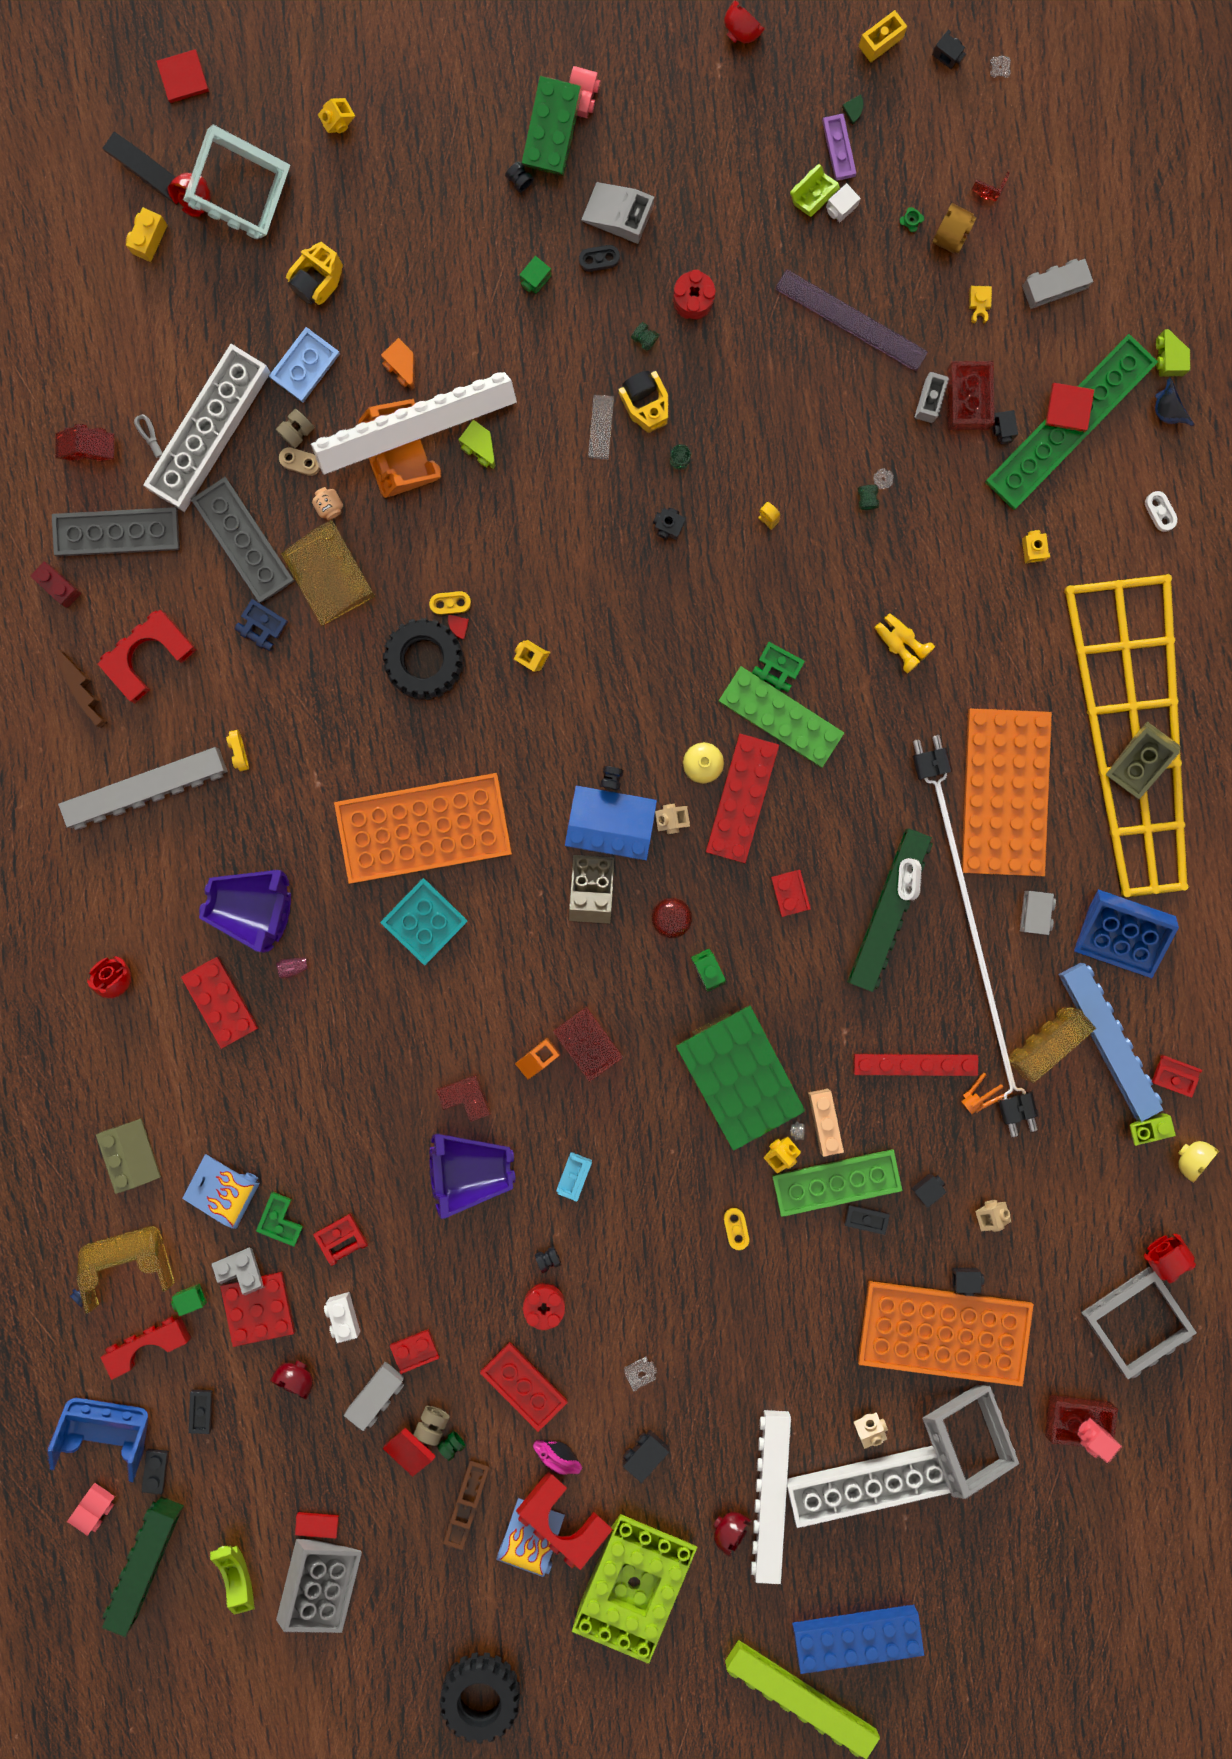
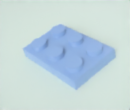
M305 327L269 377L303 403L340 353Z

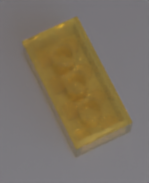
M1072 1007L1061 1009L1054 1021L1045 1023L1041 1027L1042 1031L1039 1034L1030 1036L1023 1048H1017L1010 1054V1064L1024 1080L1031 1083L1036 1082L1096 1029L1080 1009Z

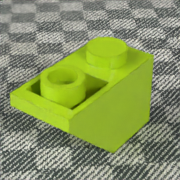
M1165 329L1156 339V349H1159L1156 368L1159 370V376H1184L1190 371V349L1169 329Z
M473 420L459 438L460 448L466 454H473L478 457L477 461L484 467L490 466L494 469L496 465L490 431Z
M1165 1113L1156 1114L1142 1122L1138 1120L1129 1125L1135 1146L1176 1136L1171 1116Z

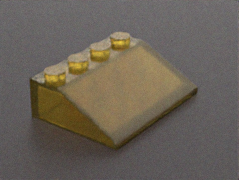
M333 520L312 530L281 553L321 626L375 597Z

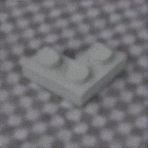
M250 1247L212 1263L218 1284L237 1277L243 1295L250 1294L264 1287L253 1249Z

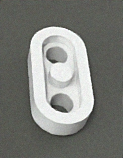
M1160 491L1151 493L1145 500V507L1156 528L1163 532L1173 529L1177 524V516L1167 496ZM1156 500L1158 502V506H1154L1152 504V501ZM1162 518L1167 520V525L1162 523Z
M907 858L901 862L899 867L898 894L903 900H915L920 894L921 865L918 860Z

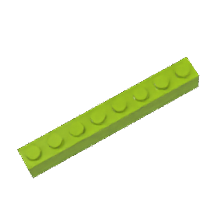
M740 1640L737 1641L725 1660L727 1672L732 1677L741 1678L749 1688L753 1690L756 1688L761 1691L766 1699L770 1701L775 1700L782 1709L787 1712L792 1711L804 1723L809 1722L819 1733L823 1735L826 1733L836 1744L848 1747L849 1751L856 1757L862 1756L867 1759L878 1743L880 1737L875 1727Z

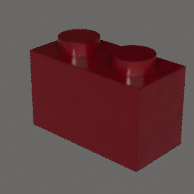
M45 561L30 575L59 604L66 608H69L82 594L52 565Z

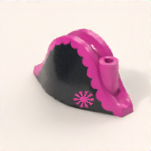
M536 1440L534 1442V1450L544 1467L550 1472L566 1475L579 1474L582 1470L580 1462L566 1444L546 1440Z

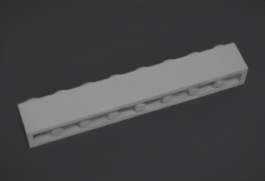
M214 747L59 803L58 805L66 827L79 830L87 827L86 823L94 821V823L106 820V816L110 814L114 816L126 813L125 809L132 806L133 809L145 806L146 801L152 800L156 802L164 799V795L172 792V795L184 792V788L190 785L194 788L203 785L204 780L210 778L211 781L223 777V773L228 771L220 749Z

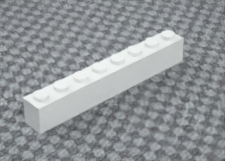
M764 1410V1417H760V1430H763V1437H759L758 1449L762 1450L761 1458L757 1460V1471H760V1479H756V1492H759V1500L755 1499V1513H758V1518L754 1520L753 1532L757 1533L756 1541L752 1542V1554H755V1562H751V1575H754L756 1583L781 1584L791 1416L788 1411Z

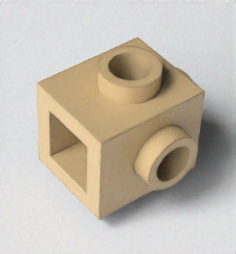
M675 804L663 805V810L655 811L658 831L667 830V834L679 833V828L690 826L687 806L675 807Z
M990 1200L984 1203L985 1206L975 1211L981 1231H1001L1005 1229V1225L1011 1222L1006 1202Z
M877 1413L866 1414L861 1419L854 1421L864 1449L870 1446H878L887 1440L885 1432L888 1431L884 1419H879Z

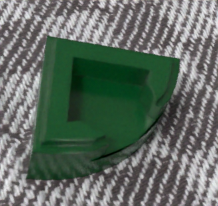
M861 94L842 106L852 125L858 121L863 110Z

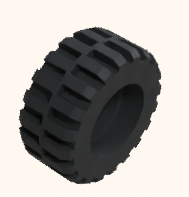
M421 618L417 621L415 619L408 620L409 623L399 625V629L396 632L392 631L389 635L391 637L390 640L385 643V653H383L384 670L391 683L406 696H411L418 700L439 698L446 691H451L454 688L453 685L456 682L458 683L460 679V673L463 672L464 667L462 647L454 633L438 621H430L427 618ZM422 640L435 643L441 649L443 655L441 669L434 676L426 679L411 675L404 663L405 653L408 648Z
M477 1652L472 1653L471 1658L464 1656L460 1658V1664L455 1662L445 1676L440 1697L441 1716L443 1720H446L447 1728L449 1730L454 1729V1735L458 1738L461 1736L465 1737L464 1741L466 1742L477 1740V1744H483V1740L488 1739V1742L495 1741V1736L498 1735L501 1738L505 1735L506 1729H511L514 1719L517 1718L520 1704V1683L517 1681L516 1672L514 1670L510 1671L511 1665L507 1661L503 1664L501 1662L502 1658L497 1655L495 1658H492L490 1653L484 1652V1656H479ZM472 1684H486L495 1689L500 1697V1702L491 1710L475 1711L465 1705L461 1698V1692Z

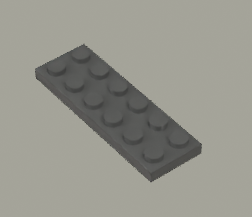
M226 477L191 499L260 604L295 582Z
M176 507L52 514L53 550L56 557L180 550L178 509Z

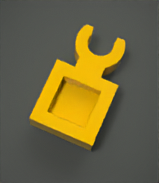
M992 286L970 287L969 309H975L971 317L972 323L977 321L978 315L983 317V324L987 322L989 316L985 309L991 308Z

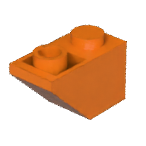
M398 338L381 354L384 361L382 365L388 372L391 373L393 371L398 376L396 379L404 388L408 386L413 390L415 388V357L413 352Z
M546 1038L517 1061L515 1065L527 1079H530L555 1060L560 1053L550 1040Z

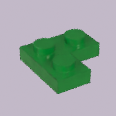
M272 1192L256 1232L295 1247L303 1226L284 1219L292 1199Z

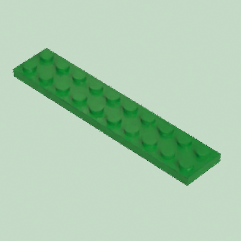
M1128 334L1077 386L1094 389L1088 430L1082 432L1045 425V419L985 483L1015 510L1142 380L1158 361Z

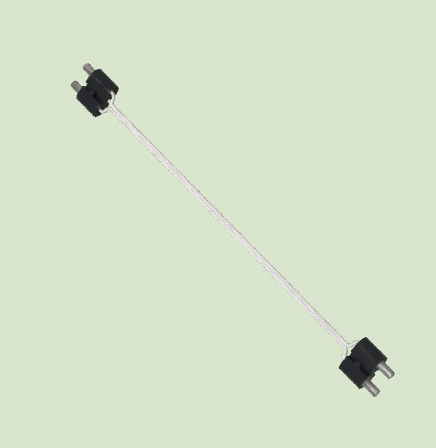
M935 735L932 737L935 746L934 751L923 753L920 740H915L913 744L916 755L912 757L918 780L925 779L927 783H933L936 788L1010 1090L1004 1094V1098L998 1099L1003 1123L1005 1125L1008 1124L1011 1137L1018 1136L1015 1123L1024 1119L1028 1120L1031 1132L1037 1131L1035 1117L1038 1116L1033 1092H1026L1023 1088L1015 1086L941 788V781L945 780L947 773L953 772L947 747L942 748L940 736ZM944 774L938 782L928 780L929 777ZM1013 1089L1015 1091H1022V1093L1015 1094V1096L1007 1097Z

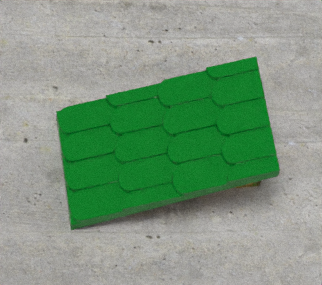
M750 1005L733 1015H730L728 1012L692 1031L693 1037L676 1045L733 1151L805 1112Z

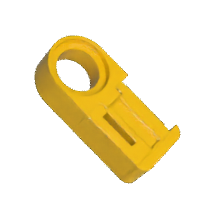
M766 502L759 510L761 515L758 518L772 530L779 522L780 512L771 503Z

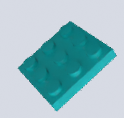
M423 878L380 923L422 964L426 965L468 920Z

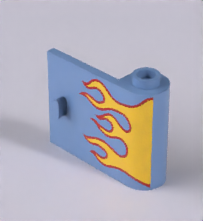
M205 1154L182 1199L225 1226L236 1229L260 1183L255 1175L251 1173H246V1175L238 1174Z
M518 1498L496 1560L544 1577L545 1573L549 1574L553 1562L550 1561L553 1551L548 1547L550 1542L545 1538L541 1541L533 1533L535 1529L530 1524L526 1527L517 1519L520 1515L516 1512V1509L524 1501ZM550 1510L548 1517L549 1527L554 1534L558 1535L565 1515Z

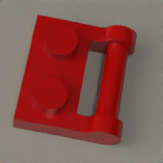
M351 1213L313 1234L331 1266L337 1264L338 1260L357 1249H363L368 1246L366 1238L362 1235ZM352 1236L356 1238L357 1241L335 1253H332L330 1250Z

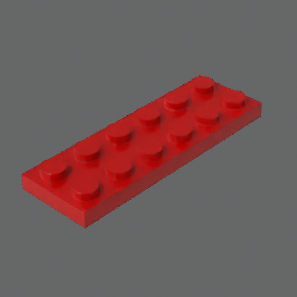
M739 734L706 853L746 863L779 744Z

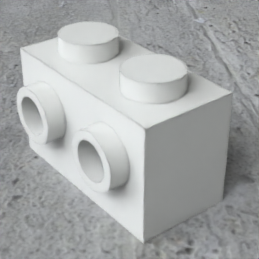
M350 1292L329 1297L324 1310L326 1317H330L331 1320L330 1333L332 1338H336L337 1343L357 1338L360 1328Z

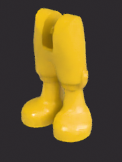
M889 613L884 620L893 631L890 632L880 622L874 628L888 645L889 651L901 656L904 661L903 669L908 674L935 646L933 643L921 644L916 641L913 630L908 629L901 621ZM904 643L916 653L920 660L905 648Z

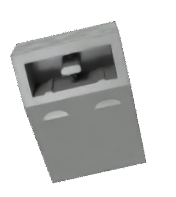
M596 182L581 221L639 244L654 207V196L632 188Z

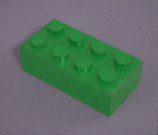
M540 76L522 159L524 167L564 176L582 95L581 86Z

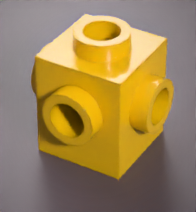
M346 98L330 99L323 105V109L318 114L327 133H343L355 117Z
M787 1136L781 1141L776 1139L769 1146L771 1149L764 1159L776 1173H779L786 1168L790 1169L797 1163L796 1158L801 1151Z

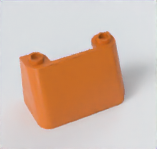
M414 399L369 407L359 419L358 424L374 421L379 416L393 414L401 408L412 407L415 405ZM420 439L369 457L379 490L385 498L432 483L441 477L439 465L433 460H427Z

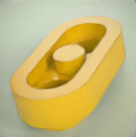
M462 591L439 593L432 596L429 605L432 612L436 615L465 613L470 609L471 599L467 593ZM459 600H464L465 604L463 606H458L457 602ZM443 602L444 607L441 609L437 608V603Z
M239 730L230 731L226 739L229 748L233 749V766L235 769L238 768L240 772L249 770Z
M730 1208L724 1214L728 1241L733 1249L743 1250L749 1244L745 1217L740 1209ZM732 1215H737L738 1219L736 1221L730 1220ZM737 1235L742 1236V1240L739 1242L735 1241V1236Z

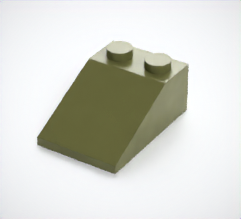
M1146 722L1106 775L1140 799L1177 757L1181 746L1152 724Z

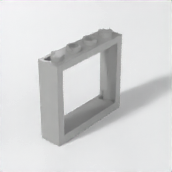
M1150 1267L1081 1312L1120 1372L1127 1379L1139 1376L1144 1368L1155 1365L1159 1358L1173 1353L1177 1346L1189 1342L1193 1338L1192 1336L1196 1334V1331L1162 1280ZM1154 1282L1184 1328L1126 1366L1097 1320Z
M976 1385L923 1417L952 1497L966 1499L1019 1464L1015 1454L1016 1451L1009 1438V1432L1003 1422L1002 1413L998 1409L994 1398L995 1395L992 1393L990 1386ZM977 1399L999 1459L965 1480L943 1419Z

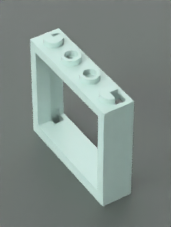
M212 125L207 129L183 200L188 202L191 208L196 210L202 209L208 212V216L216 220L222 219L228 222L227 225L231 228L242 229L247 232L248 236L261 239L267 235L290 164ZM212 141L276 174L258 226L194 195Z

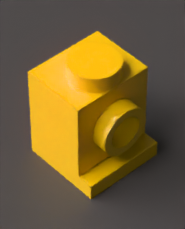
M1040 530L1028 532V536L1022 539L1025 563L1046 561L1050 558L1046 533L1041 534ZM1034 542H1039V548L1034 546Z
M527 640L520 642L516 647L514 660L534 672L540 671L550 652ZM531 651L535 653L533 658L530 657Z

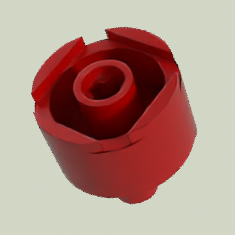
M699 270L687 272L679 277L674 287L673 303L675 310L680 316L686 319L697 320L709 314L716 292L711 278Z
M1172 1234L1174 1237L1168 1238L1167 1235L1158 1238L1147 1248L1149 1253L1144 1254V1258L1161 1280H1167L1168 1283L1175 1282L1180 1275L1194 1269L1196 1266L1194 1255L1179 1234Z
M550 1283L535 1285L528 1291L524 1299L523 1313L527 1323L539 1330H548L559 1325L565 1312V1298L556 1286ZM542 1303H546V1310L542 1309Z

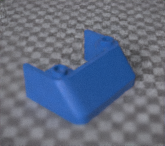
M82 1398L70 1399L65 1404L48 1448L50 1470L55 1469L61 1452H75L80 1448L83 1440L123 1446L121 1455L123 1460L128 1462L129 1482H133L144 1450L148 1425L147 1411L139 1407Z

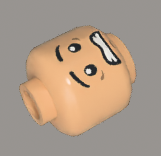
M324 487L315 492L316 496L313 498L312 504L321 518L331 520L342 513L343 503L334 489L327 490Z

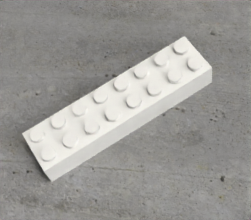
M230 344L143 486L185 512L192 501L191 499L199 490L271 372L268 367Z
M933 1446L787 1479V1489L797 1528L951 1493Z

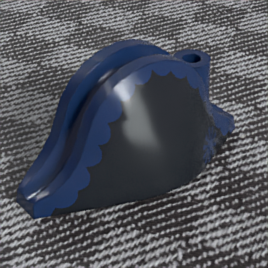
M1168 378L1166 388L1155 394L1157 398L1155 404L1157 416L1167 424L1185 423L1194 426L1195 424L1182 405L1172 378Z

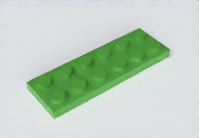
M742 666L718 701L821 768L844 735L843 731L770 684L759 679V677Z
M893 1149L772 1175L781 1217L902 1191Z

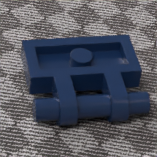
M251 599L241 615L242 618L247 620V623L244 626L238 622L234 629L240 633V636L254 641L256 646L261 649L265 648L271 651L274 644L268 641L269 636L271 635L278 639L288 621ZM254 625L263 630L261 635L252 631Z

